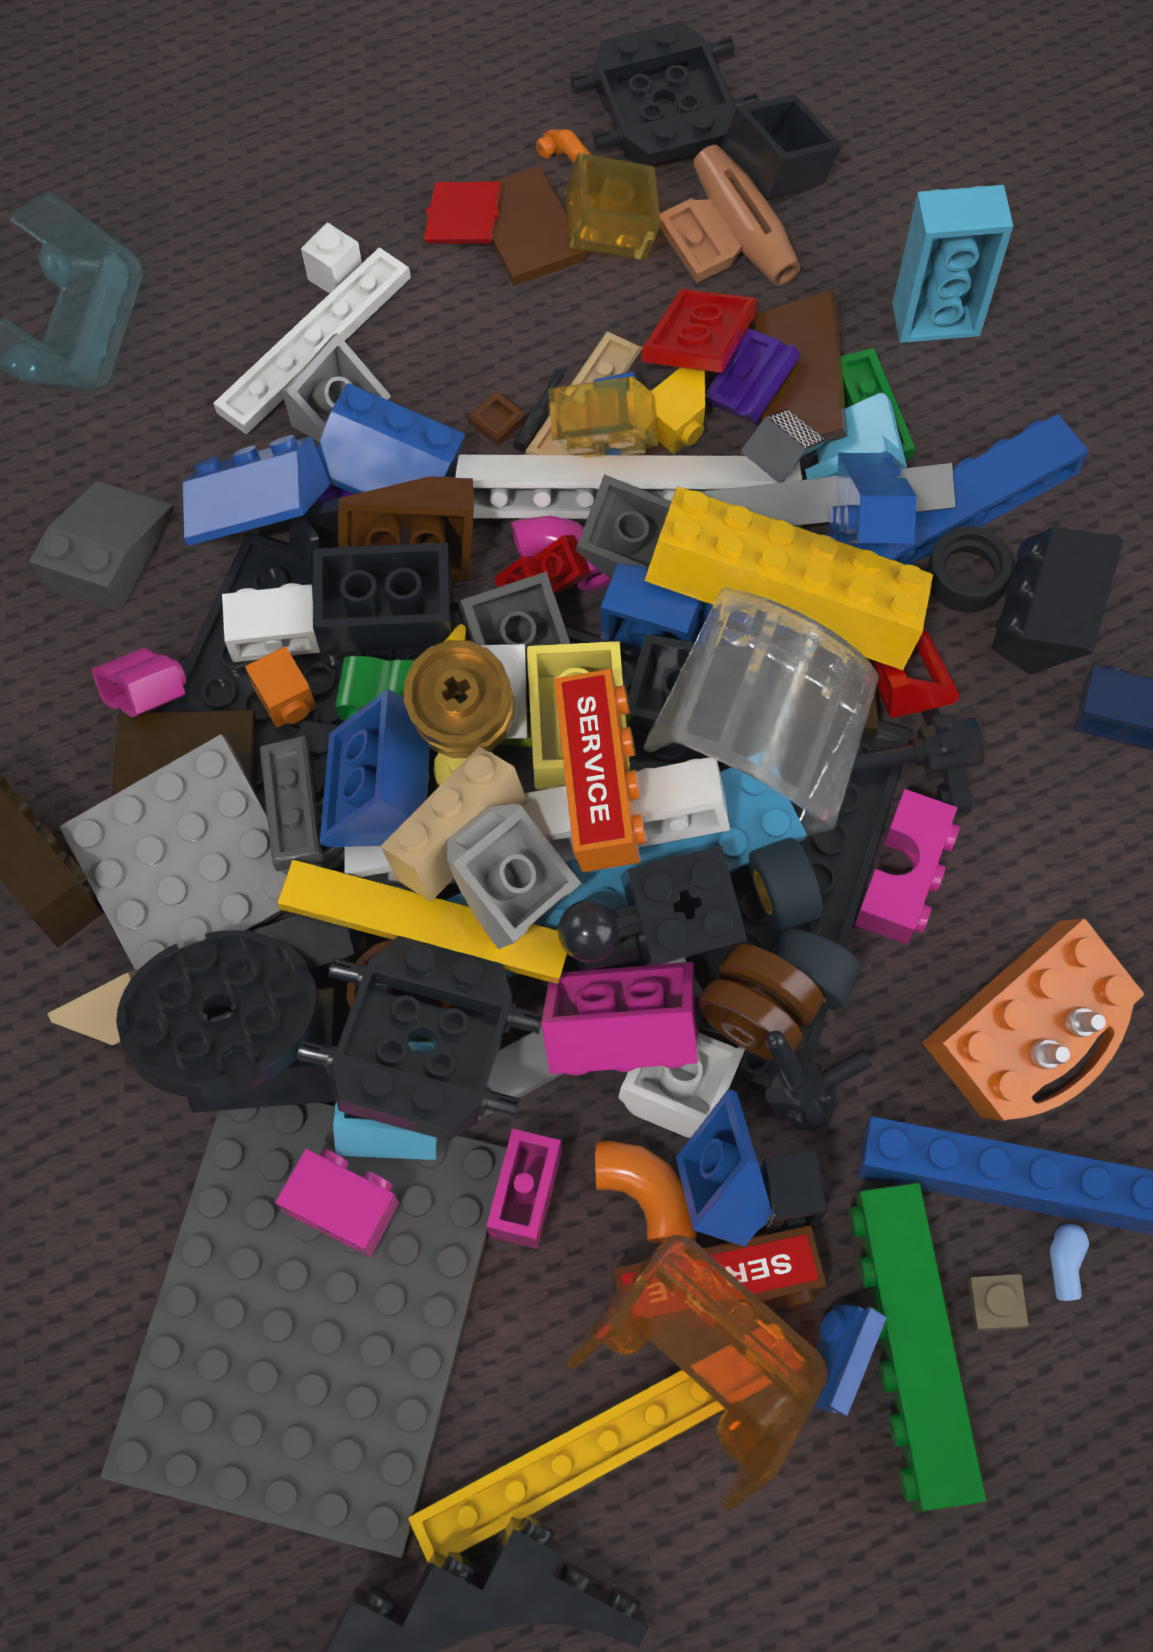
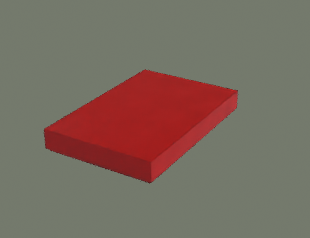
M679 290L642 347V362L722 373L757 313V299L754 297L696 290Z

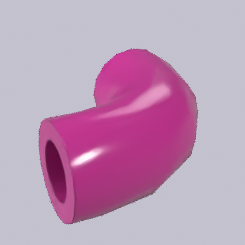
M551 515L523 518L510 522L520 558L523 556H535L563 535H575L577 542H579L584 528L577 521ZM585 559L591 574L576 583L578 588L591 591L610 584L611 578Z

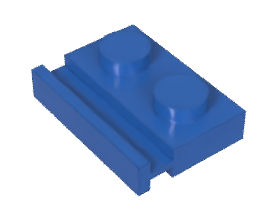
M834 1304L832 1311L824 1317L820 1325V1340L813 1357L804 1365L800 1373V1388L795 1400L812 1409L831 1413L839 1412L848 1416L887 1317L870 1307H866V1310L859 1306Z

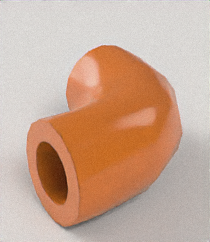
M596 1141V1189L623 1192L638 1202L644 1211L648 1242L680 1244L697 1241V1231L693 1230L681 1179L669 1163L642 1146L616 1141Z

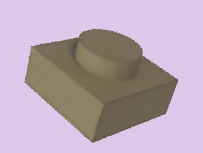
M1021 1274L971 1277L968 1279L974 1331L1025 1329L1029 1326Z

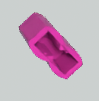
M140 648L96 666L91 670L102 701L112 709L120 708L130 717L138 716L185 695L183 685L186 684V677L178 661L171 660L163 654L152 653L146 648Z

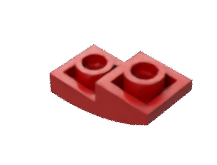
M563 535L535 556L521 557L496 575L494 579L497 586L501 587L547 572L554 596L590 575L591 572L585 558L576 551L578 542L575 535Z

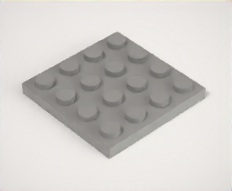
M222 734L59 826L81 869L88 877L87 880L135 970L141 968L155 955L176 943L180 949L206 940L205 933L226 930L252 931L286 912L278 908L277 902L289 869L277 872L272 864L267 811L228 740Z

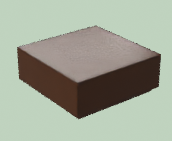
M496 390L467 417L468 423L498 447L523 425L526 420V413Z

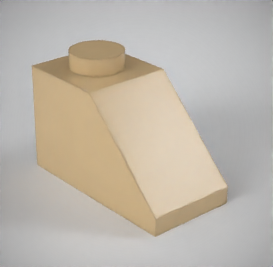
M139 969L128 972L47 1013L51 1022L110 1045L119 1043L120 1038L116 1024L118 1005L126 986Z

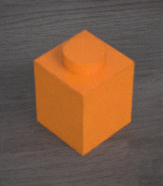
M286 646L245 666L252 686L276 728L286 723H297L304 719L310 711L316 709L311 689Z

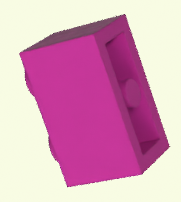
M512 1128L486 1226L490 1238L538 1249L562 1155L561 1140Z
M305 1149L277 1198L276 1205L283 1213L371 1257L399 1206L395 1194L390 1192L393 1185L384 1178L369 1171H366L364 1177H361L347 1170L349 1162L327 1149H323L320 1155Z

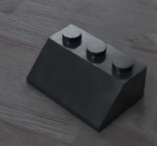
M1052 527L1024 539L1017 551L1018 559L1012 579L1007 585V596L1001 616L996 623V634L991 649L1027 674H1033L1092 654L1123 540L1114 535Z

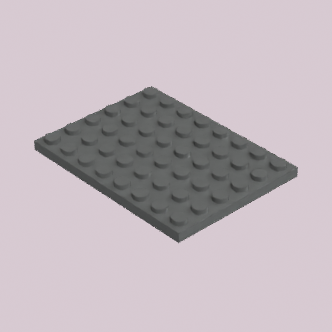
M308 1103L218 1111L100 1478L404 1558L412 1528L408 1517L416 1513L488 1235L486 1226L507 1147L456 1136L450 1141L437 1139L436 1160L341 1156L349 1162L347 1170L361 1177H364L366 1171H369L389 1181L393 1185L390 1192L395 1194L399 1202V1206L372 1256L368 1257L283 1213L275 1203L305 1149L320 1155L323 1149L336 1154L333 1133L335 1106L323 1103Z

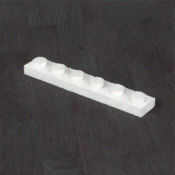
M379 247L213 403L216 413L247 435L284 399L282 391L333 334L338 333L345 341L411 278L409 267Z

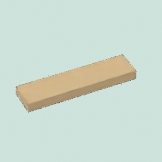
M606 332L525 451V455H576L597 424L594 379L632 372L642 357V347L610 332Z

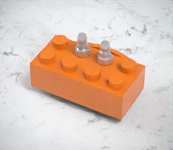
M1085 918L1059 921L922 1043L982 1118L1002 1121L1025 1118L1062 1105L1078 1095L1102 1073L1123 1040L1134 1004L1145 994ZM1103 1033L1095 1052L1071 1081L1048 1097L1037 1102L1033 1101L1032 1096L1037 1091L1073 1068L1086 1055L1097 1037Z

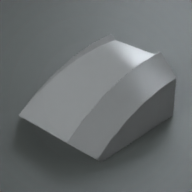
M517 803L488 806L447 840V861L454 879L473 914L498 949L515 943L541 915L557 901L568 896L582 884L524 808Z

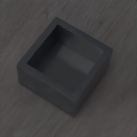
M795 94L737 107L721 145V148L751 177L766 198L824 184L842 147V144Z

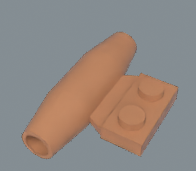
M718 145L706 147L696 156L693 165L708 199L694 200L691 198L658 214V226L696 283L731 267L740 252L775 286L788 283L798 274L801 265L782 222L751 177Z

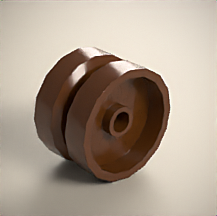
M742 943L732 945L719 966L718 972L722 980H713L708 983L697 1001L696 1008L713 1029L729 1041L761 1058L774 1061L765 1043L767 1034L773 1030H778L785 1035L794 1053L803 1037L799 1027L811 1025L825 998L821 990L807 975L777 955L753 945Z

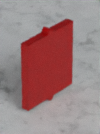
M435 182L431 206L426 209L428 220L424 241L430 244H491L495 220L500 216L498 205L502 189L501 183Z

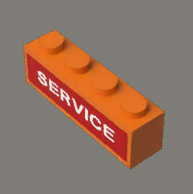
M611 668L555 678L554 683L573 852L581 871L588 872L641 863L638 845L647 843L642 814L634 815L633 800L641 799L636 770H628L627 757L635 756V748L631 728H623L621 715L630 713L625 685L616 686Z

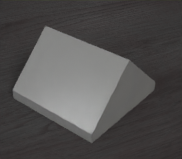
M338 333L333 334L282 391L291 426L311 436L318 442L321 439L330 412L347 383L386 400L391 395Z

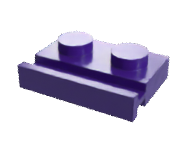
M749 328L723 372H719L706 391L705 399L710 405L740 418L742 416L748 418L750 422L755 424L801 355L794 345H784L781 340Z

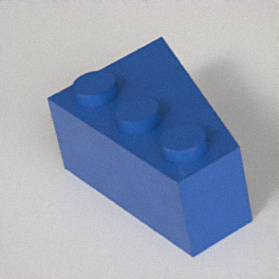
M838 453L837 506H831L829 513L830 533H836V541L849 543L915 544L917 496L906 478L896 477H900L901 469L898 465H892L893 456L891 453Z

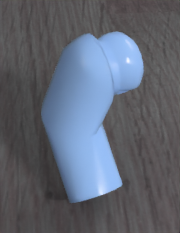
M1074 1224L1060 1226L1054 1234V1240L1050 1247L1056 1298L1062 1301L1077 1300L1082 1297L1079 1269L1089 1248V1240L1083 1228Z

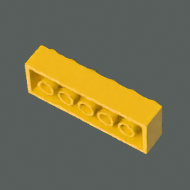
M677 486L644 581L903 670L923 632L933 574L923 571L916 566L905 565L879 556L873 551L862 550L836 541L829 536L818 535L792 526L786 521L775 520L749 511L743 506L732 505L708 497L702 492Z

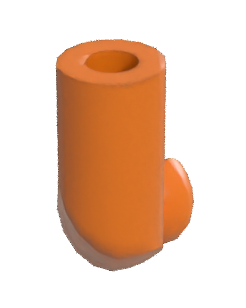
M568 129L548 130L543 133V137L536 141V150L541 157L548 159L554 153L556 155L566 154L578 170L588 165L593 159V155L579 138Z

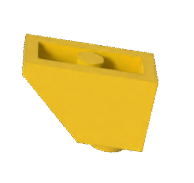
M680 367L639 401V415L644 425V430L673 454L685 445L691 446L696 443L704 431L705 370Z

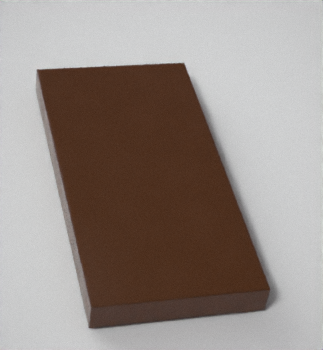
M832 290L756 313L755 331L781 340L784 345H794L801 355L761 414V422L767 415L788 408L824 437L826 442L846 437L847 425L837 302Z

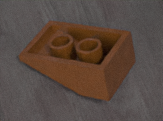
M428 476L339 498L338 547L447 542L452 580L469 581L474 513L473 478Z

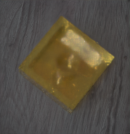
M578 153L565 188L569 247L646 260L660 227L655 167Z
M633 376L549 389L552 441L566 449L568 453L580 455L582 458L603 457L605 453L620 451L621 455H641L646 453V447L658 446L655 395Z

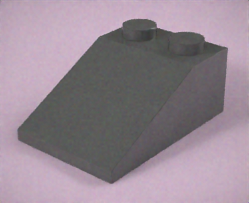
M96 481L47 527L29 563L43 588L121 612L174 510V506Z
M547 572L462 599L456 603L462 623L467 629L469 641L478 645L525 644L526 707L529 708L527 646L570 644Z

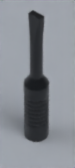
M554 370L538 405L531 408L513 443V447L516 450L525 453L535 438L546 417L545 407L564 374L563 370Z

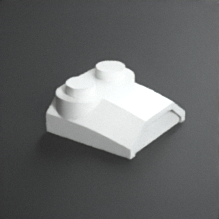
M699 1033L698 1063L686 1064L679 1068L654 1066L628 1071L618 1098L633 1115L691 1138L730 1088L745 1049L735 1048Z

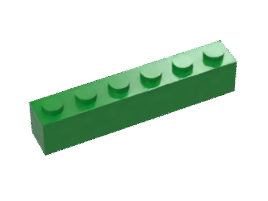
M920 1183L860 1191L854 1200L855 1207H849V1222L853 1237H861L865 1257L858 1258L863 1288L871 1287L875 1306L872 1309L887 1317L878 1338L881 1339L885 1360L878 1361V1371L883 1392L892 1393L895 1414H889L888 1422L893 1445L895 1447L902 1446L906 1468L899 1469V1481L905 1502L913 1501L915 1513L986 1502Z

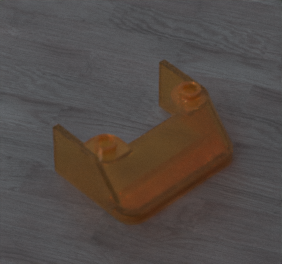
M672 1235L652 1253L601 1312L565 1364L571 1370H575L603 1342L619 1354L631 1355L638 1352L649 1339L726 1409L718 1423V1438L726 1453L741 1466L739 1473L721 1503L730 1512L777 1476L827 1382V1367L822 1356L813 1346L696 1242L683 1235Z

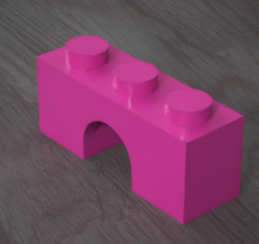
M904 789L884 846L905 854L910 860L913 870L904 875H891L875 869L855 926L907 945L914 931L923 934L932 907L924 904L929 890L937 893L946 870V866L938 864L943 850L952 851L960 830V826L952 824L958 807Z

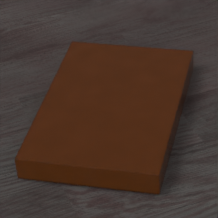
M540 165L493 181L500 182L502 189L498 205L500 216L495 220L491 244L513 286L587 260L586 249Z

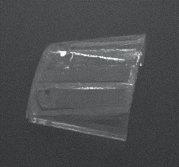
M724 587L721 589L647 739L644 749L648 752H653L672 742L694 749L756 779L804 809L800 822L807 836L833 830L879 675L870 662L855 647L817 621L767 598Z

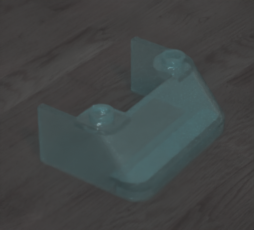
M47 190L12 212L10 220L43 243L39 254L41 270L50 281L61 289L42 343L6 318L0 319V368L16 379L26 383L93 391L107 384L111 378L142 280V267L138 258L130 250Z

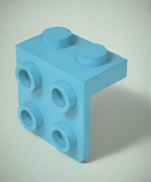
M878 393L846 408L847 436L825 442L817 452L819 464L805 469L807 480L838 476V453H891L893 456L892 465H898L900 469L907 468L889 397L884 393Z

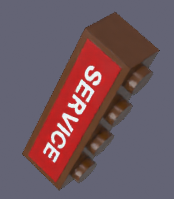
M811 1225L750 1239L745 1247L735 1243H727L617 1267L612 1270L625 1337L636 1334L638 1342L663 1338L668 1335L666 1327L686 1323L688 1331L709 1328L718 1324L716 1316L736 1312L737 1320L755 1318L767 1314L765 1305L785 1301L787 1309L808 1306L817 1302L815 1294L822 1293L827 1286Z

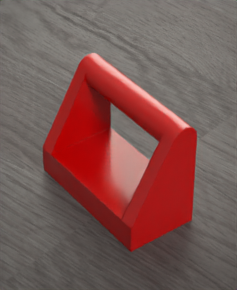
M923 630L913 651H918L933 682L907 678L904 670L872 660L874 684L890 718L951 705L959 700L960 695L929 633Z

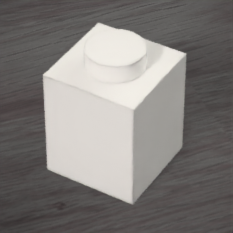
M326 223L301 248L308 280L328 293H331L362 264L358 242L329 223Z

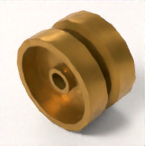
M448 640L429 647L413 662L404 680V703L419 736L434 751L450 758L467 759L479 746L491 752L507 737L514 722L515 697L504 666L488 648L474 642ZM461 697L467 698L464 702L460 704L457 701V699Z

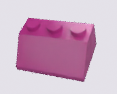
M694 962L661 964L645 969L644 966L590 970L585 973L582 971L562 972L559 984L548 983L541 1022L549 1073L582 1075L588 1071L600 1070L628 1072L641 1067L664 1066L667 1068H679L686 1064L698 1063L699 1031Z

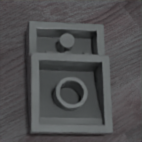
M604 474L576 551L611 579L618 562L629 566L641 565L649 568L671 501Z

